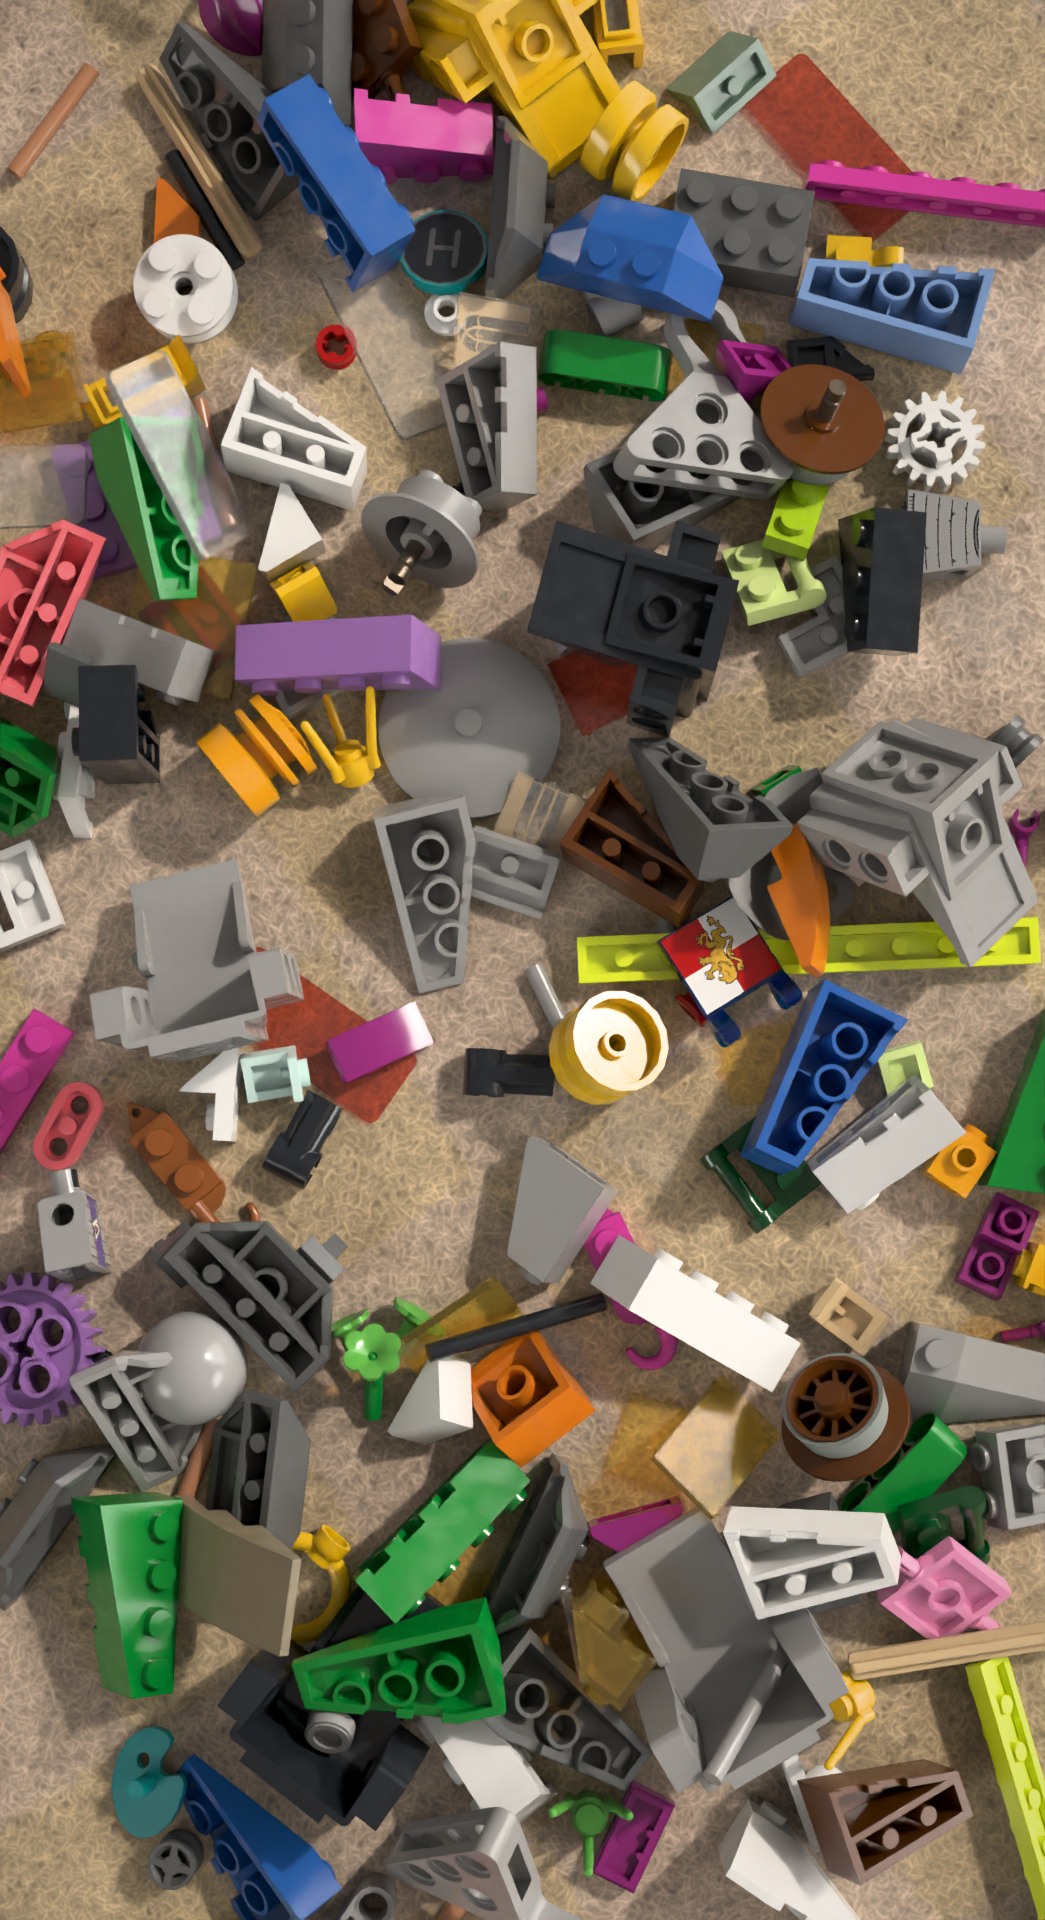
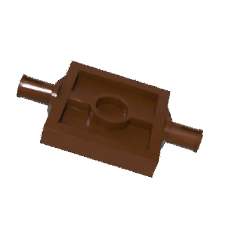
M353 0L352 95L354 97V88L368 90V99H374L382 90L386 89L390 101L394 102V95L396 93L407 94L402 82V75L408 64L423 49L405 0Z

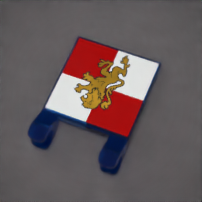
M733 895L657 941L663 954L706 1019L715 1040L723 1048L730 1046L741 1037L740 1029L724 1011L731 1005L767 983L777 1004L783 1010L791 1008L803 998L799 987L783 970L752 920L737 906Z

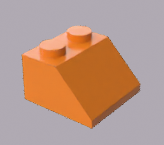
M540 1331L507 1340L471 1368L472 1405L494 1444L521 1468L596 1411L575 1376Z

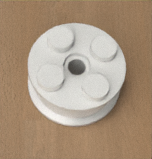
M177 234L155 242L140 258L134 274V296L141 313L160 334L171 340L179 334L183 343L207 341L220 334L235 315L239 293L234 272L222 253L203 238L187 234ZM193 286L190 294L181 295L184 287Z

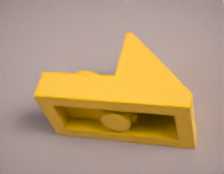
M309 561L304 562L269 583L292 622L326 620L337 612V606L317 567Z

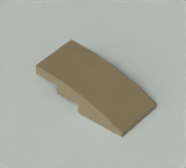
M173 1495V1497L183 1499L178 1602L210 1624L242 1641L279 1657L288 1656L302 1559L263 1525L244 1526L227 1510H207L192 1495Z

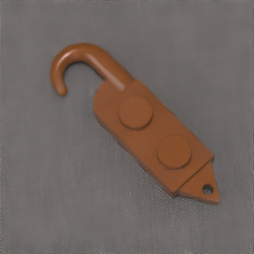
M128 1102L127 1107L132 1137L128 1141L197 1223L220 1222L214 1213L222 1205L226 1197L227 1187L224 1180L166 1110L160 1113L133 1102ZM137 1108L141 1111L139 1117L134 1115V1110ZM247 1203L246 1209L249 1214V1221H260L259 1211L254 1203Z

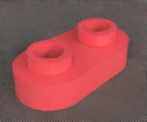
M73 1082L64 1086L57 1094L33 1142L34 1156L43 1167L51 1170H64L75 1165L80 1159L104 1111V1099L96 1087L88 1083ZM84 1097L87 1099L89 1107L84 1114L79 1115L74 1110V1102L77 1098ZM58 1138L64 1139L67 1143V1150L61 1156L56 1155L52 1150L53 1142Z

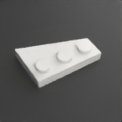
M64 702V714L68 724L67 731L61 732L58 739V755L60 760H62L60 773L56 774L52 796L55 801H59L73 837L92 838L93 823L89 822L85 812V798L94 799V773L79 761V756H74L71 735L72 729L79 727V707Z

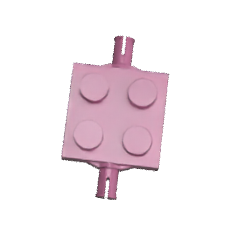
M948 1536L918 1559L913 1558L903 1548L897 1546L901 1555L898 1585L876 1590L880 1604L926 1639L957 1635L970 1629L982 1631L1001 1628V1625L988 1615L994 1607L1012 1595L1007 1581L961 1544Z

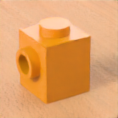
M968 1123L963 1128L966 1134L926 1160L920 1169L921 1173L957 1198H966L997 1154L995 1150L987 1145L990 1138L981 1130Z

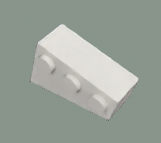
M251 367L221 443L225 471L278 488L280 483L290 485L294 493L353 511L367 475L366 447L321 415L317 417L298 404L297 398L287 391L282 393L263 379L261 373Z
M913 1074L809 1159L807 1164L815 1176L849 1214L856 1208L862 1210L876 1200L882 1190L906 1176L910 1171L962 1137L966 1132L935 1094Z
M730 1507L723 1534L757 1620L898 1585L901 1555L885 1513Z

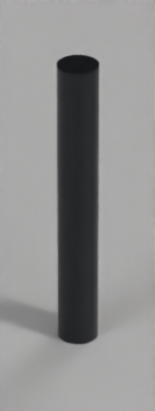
M178 149L170 151L166 154L164 160L194 211L199 215L200 221L212 242L222 253L233 271L245 264L244 259Z

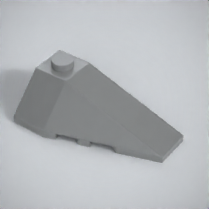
M465 796L420 797L374 808V822L419 994L464 983L469 905L476 843Z
M911 1321L898 1380L908 1396L912 1418L919 1419L927 1413H934L944 1423L1045 1414L1044 1352Z

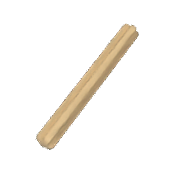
M149 64L145 68L140 69L136 74L140 87L175 146L181 152L242 258L247 260L259 254L263 250L261 240L158 67L154 64Z
M1045 1621L851 1651L848 1653V1666L854 1680H863L1044 1651Z

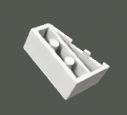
M420 1715L416 1720L419 1730L427 1741L431 1744L437 1741L447 1758L442 1763L449 1776L458 1786L464 1783L474 1798L469 1803L472 1810L501 1807L512 1812L521 1823L559 1794L551 1782L546 1786L543 1784L529 1763L532 1757L524 1747L519 1748L517 1744L498 1737L481 1719L454 1724L441 1722L442 1717Z

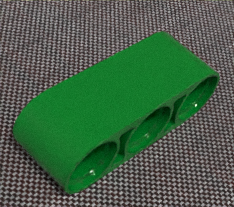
M549 330L544 335L537 378L542 383L555 386V382H560V387L595 393H599V389H604V394L639 400H643V396H648V401L660 402L665 400L667 396L673 353L666 347L651 343L568 330Z
M927 1413L921 1416L909 1427L902 1446L893 1458L877 1471L862 1477L845 1495L840 1504L839 1511L885 1513L891 1532L894 1535L900 1529L897 1506L931 1496L962 1463L967 1454V1445L934 1413Z

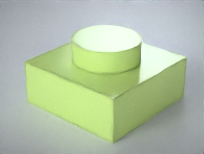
M920 1040L885 1049V1052L877 1061L886 1096L913 1074L928 1088L934 1087Z

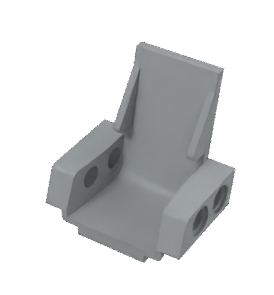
M916 717L907 724L898 720H894L890 724L880 721L821 773L823 784L810 796L812 809L797 822L814 856L822 865L904 897L912 891L954 945L961 963L972 967L1039 901L1002 810V805L1023 785L1007 746Z
M238 859L129 885L134 911L137 963L141 976L146 977L148 991L137 987L120 986L90 994L95 1039L97 1041L123 1045L128 1050H149L151 1058L182 1062L268 1041L266 1010L305 1001L296 956L281 947L258 953L256 951Z
M702 1504L603 1561L606 1571L617 1587L658 1663V1666L631 1681V1685L649 1745L677 1793L698 1781L707 1791H712L719 1787L707 1781L703 1773L772 1652L784 1655L788 1659L789 1664L721 1785L729 1781L734 1790L821 1740L816 1729L827 1724L834 1717L833 1711L828 1704L850 1691L818 1623L808 1607L757 1620L732 1554Z

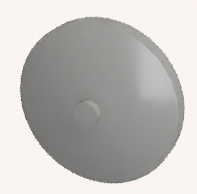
M461 638L441 642V690L386 691L380 708L378 734L386 766L392 778L408 797L414 799L420 797L464 795L470 820L494 817L502 813L517 773L540 783L544 782L553 766L558 751L560 719L552 689L538 668L525 656L508 646L491 640ZM533 781L526 800L541 786L540 783Z

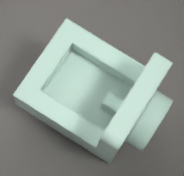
M295 1045L240 1054L248 1103L293 1096L294 1103L304 1101L303 1087L311 1086L307 1058L298 1060Z

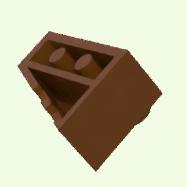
M609 768L561 840L560 847L565 861L654 914L681 928L705 891L704 881L697 880L676 855L667 833L657 825L647 813V809L629 793L619 781V777Z
M926 1759L797 1780L827 1870L860 1886L973 1816L959 1771Z

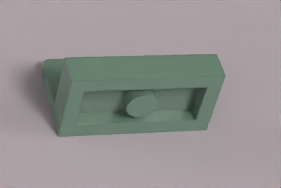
M730 31L667 87V91L671 97L688 102L701 128L705 132L713 134L777 75L759 38Z

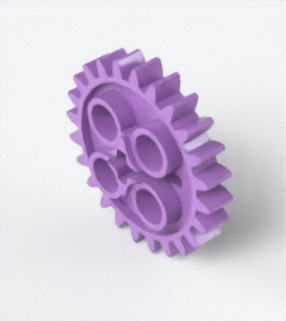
M26 1272L24 1280L19 1274L8 1275L7 1286L0 1281V1354L7 1361V1370L4 1376H0L2 1424L14 1423L17 1417L20 1427L32 1426L34 1418L38 1425L51 1423V1413L56 1418L68 1415L66 1403L71 1406L83 1404L71 1386L69 1377L78 1370L94 1364L95 1362L92 1361L93 1355L105 1352L104 1347L93 1344V1338L102 1334L104 1330L98 1327L90 1328L89 1322L98 1312L97 1310H81L87 1296L85 1294H76L70 1297L73 1288L71 1282H62L56 1287V1277L44 1275L40 1281L38 1273ZM14 1308L17 1309L21 1317L20 1325L16 1331H13L8 1323V1316ZM39 1308L42 1309L43 1312L42 1317L40 1319L37 1312ZM56 1321L62 1325L64 1331L63 1338L58 1345L54 1343L50 1334L51 1327ZM25 1342H27V1346L34 1349L32 1356L31 1352L24 1349ZM42 1367H45L50 1375V1383L46 1390H43L37 1381L38 1372ZM18 1379L21 1387L19 1390L15 1386Z

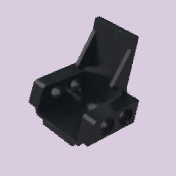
M556 520L527 633L552 640L613 667L624 668L625 663L638 667L629 699L626 723L643 730L670 737L675 716L690 717L696 698L705 701L708 699L739 580L712 573L721 540L720 534L678 520L675 523L667 556Z
M359 1585L318 1638L310 1652L292 1639L288 1656L279 1657L261 1649L246 1665L217 1706L236 1721L229 1735L234 1742L246 1750L239 1761L319 1824L324 1815L327 1814L339 1825L348 1826L354 1817L357 1816L376 1831L409 1785L430 1747L400 1723L404 1719L396 1718V1713L367 1710L363 1715L347 1713L356 1725L353 1741L349 1749L340 1753L330 1754L313 1748L307 1742L304 1732L308 1717L314 1710L305 1709L291 1665L293 1660L395 1624ZM426 1592L424 1594L426 1598L420 1606L408 1617L405 1618L403 1616L398 1622L439 1607H444L445 1605Z

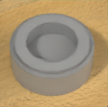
M314 1710L308 1717L304 1736L313 1748L321 1752L330 1754L340 1753L350 1748L356 1725L347 1713Z

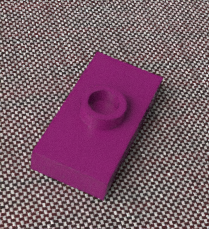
M633 1780L620 1803L632 1811L633 1819L627 1821L615 1814L594 1858L593 1874L634 1894L672 1814L675 1802Z

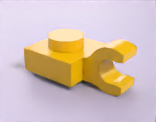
M827 235L825 259L866 261L871 267L890 268L893 263L903 264L904 248L887 246L878 250H871L872 237Z

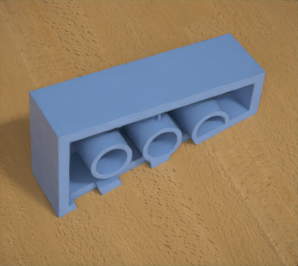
M809 258L789 325L961 374L975 346L995 269L979 268L977 273L957 272V267L938 266L937 270L910 269V264L893 263L889 268L871 267L866 261Z

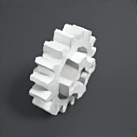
M945 391L940 392L936 401H931L927 392L921 393L918 405L910 399L906 400L902 407L903 414L894 413L890 421L894 428L888 429L884 441L894 444L888 448L885 454L886 459H898L893 473L898 475L906 471L909 474L906 485L909 487L917 479L923 481L924 492H929L933 483H938L943 492L948 491L952 478L960 485L964 483L968 477L966 470L974 472L980 462L976 455H981L985 449L986 443L975 440L983 433L984 425H972L971 423L977 411L971 409L964 413L960 409L963 402L961 397H958L952 404L947 403ZM918 419V432L911 433L910 437L906 438L907 428ZM932 435L935 441L927 442L928 436ZM943 441L941 448H937L935 442ZM963 446L961 458L952 465L951 460L953 456L951 451L958 450L959 447ZM916 460H918L919 462L925 464L926 466L921 465V464L918 463Z

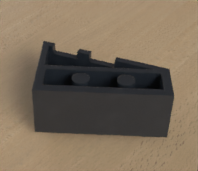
M874 507L838 519L845 611L844 635L847 639V652L889 656L918 653L927 512Z
M136 665L78 666L79 727H74L71 735L74 756H79V761L105 784L160 783V736L151 710H141L139 702H146V694L144 688H137L138 670Z

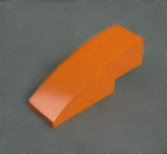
M796 822L793 824L792 833L771 850L783 879L767 886V889L802 969L814 978H818L824 975L829 948L830 908L828 887L823 865L814 856Z

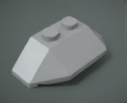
M123 1350L78 1370L69 1377L71 1386L140 1490L145 1491L185 1472L189 1462V1454L197 1443L204 1424L179 1425L171 1423L156 1415L145 1404L143 1400L145 1393L138 1386L137 1382L152 1376L159 1367L168 1365L173 1359L168 1352Z

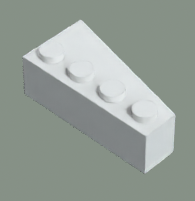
M618 1235L590 1284L631 1312L773 1392L801 1344L785 1334L789 1325L764 1311L761 1318H758L750 1313L754 1304L730 1290L725 1298L715 1292L719 1283L695 1269L689 1277L679 1271L683 1262L662 1249L658 1248L656 1253L652 1255Z

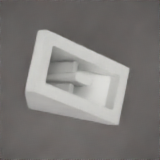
M280 483L258 567L262 580L269 583L326 551L321 536L290 485Z
M455 1356L431 1363L427 1359L387 1431L392 1436L426 1445L473 1429L470 1364L466 1360Z

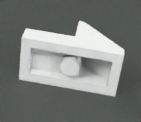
M239 1048L223 1051L179 1090L185 1093L216 1094L215 1103H208L206 1112V1130L213 1131L212 1140L237 1142L242 1073L240 1054H243V1050Z

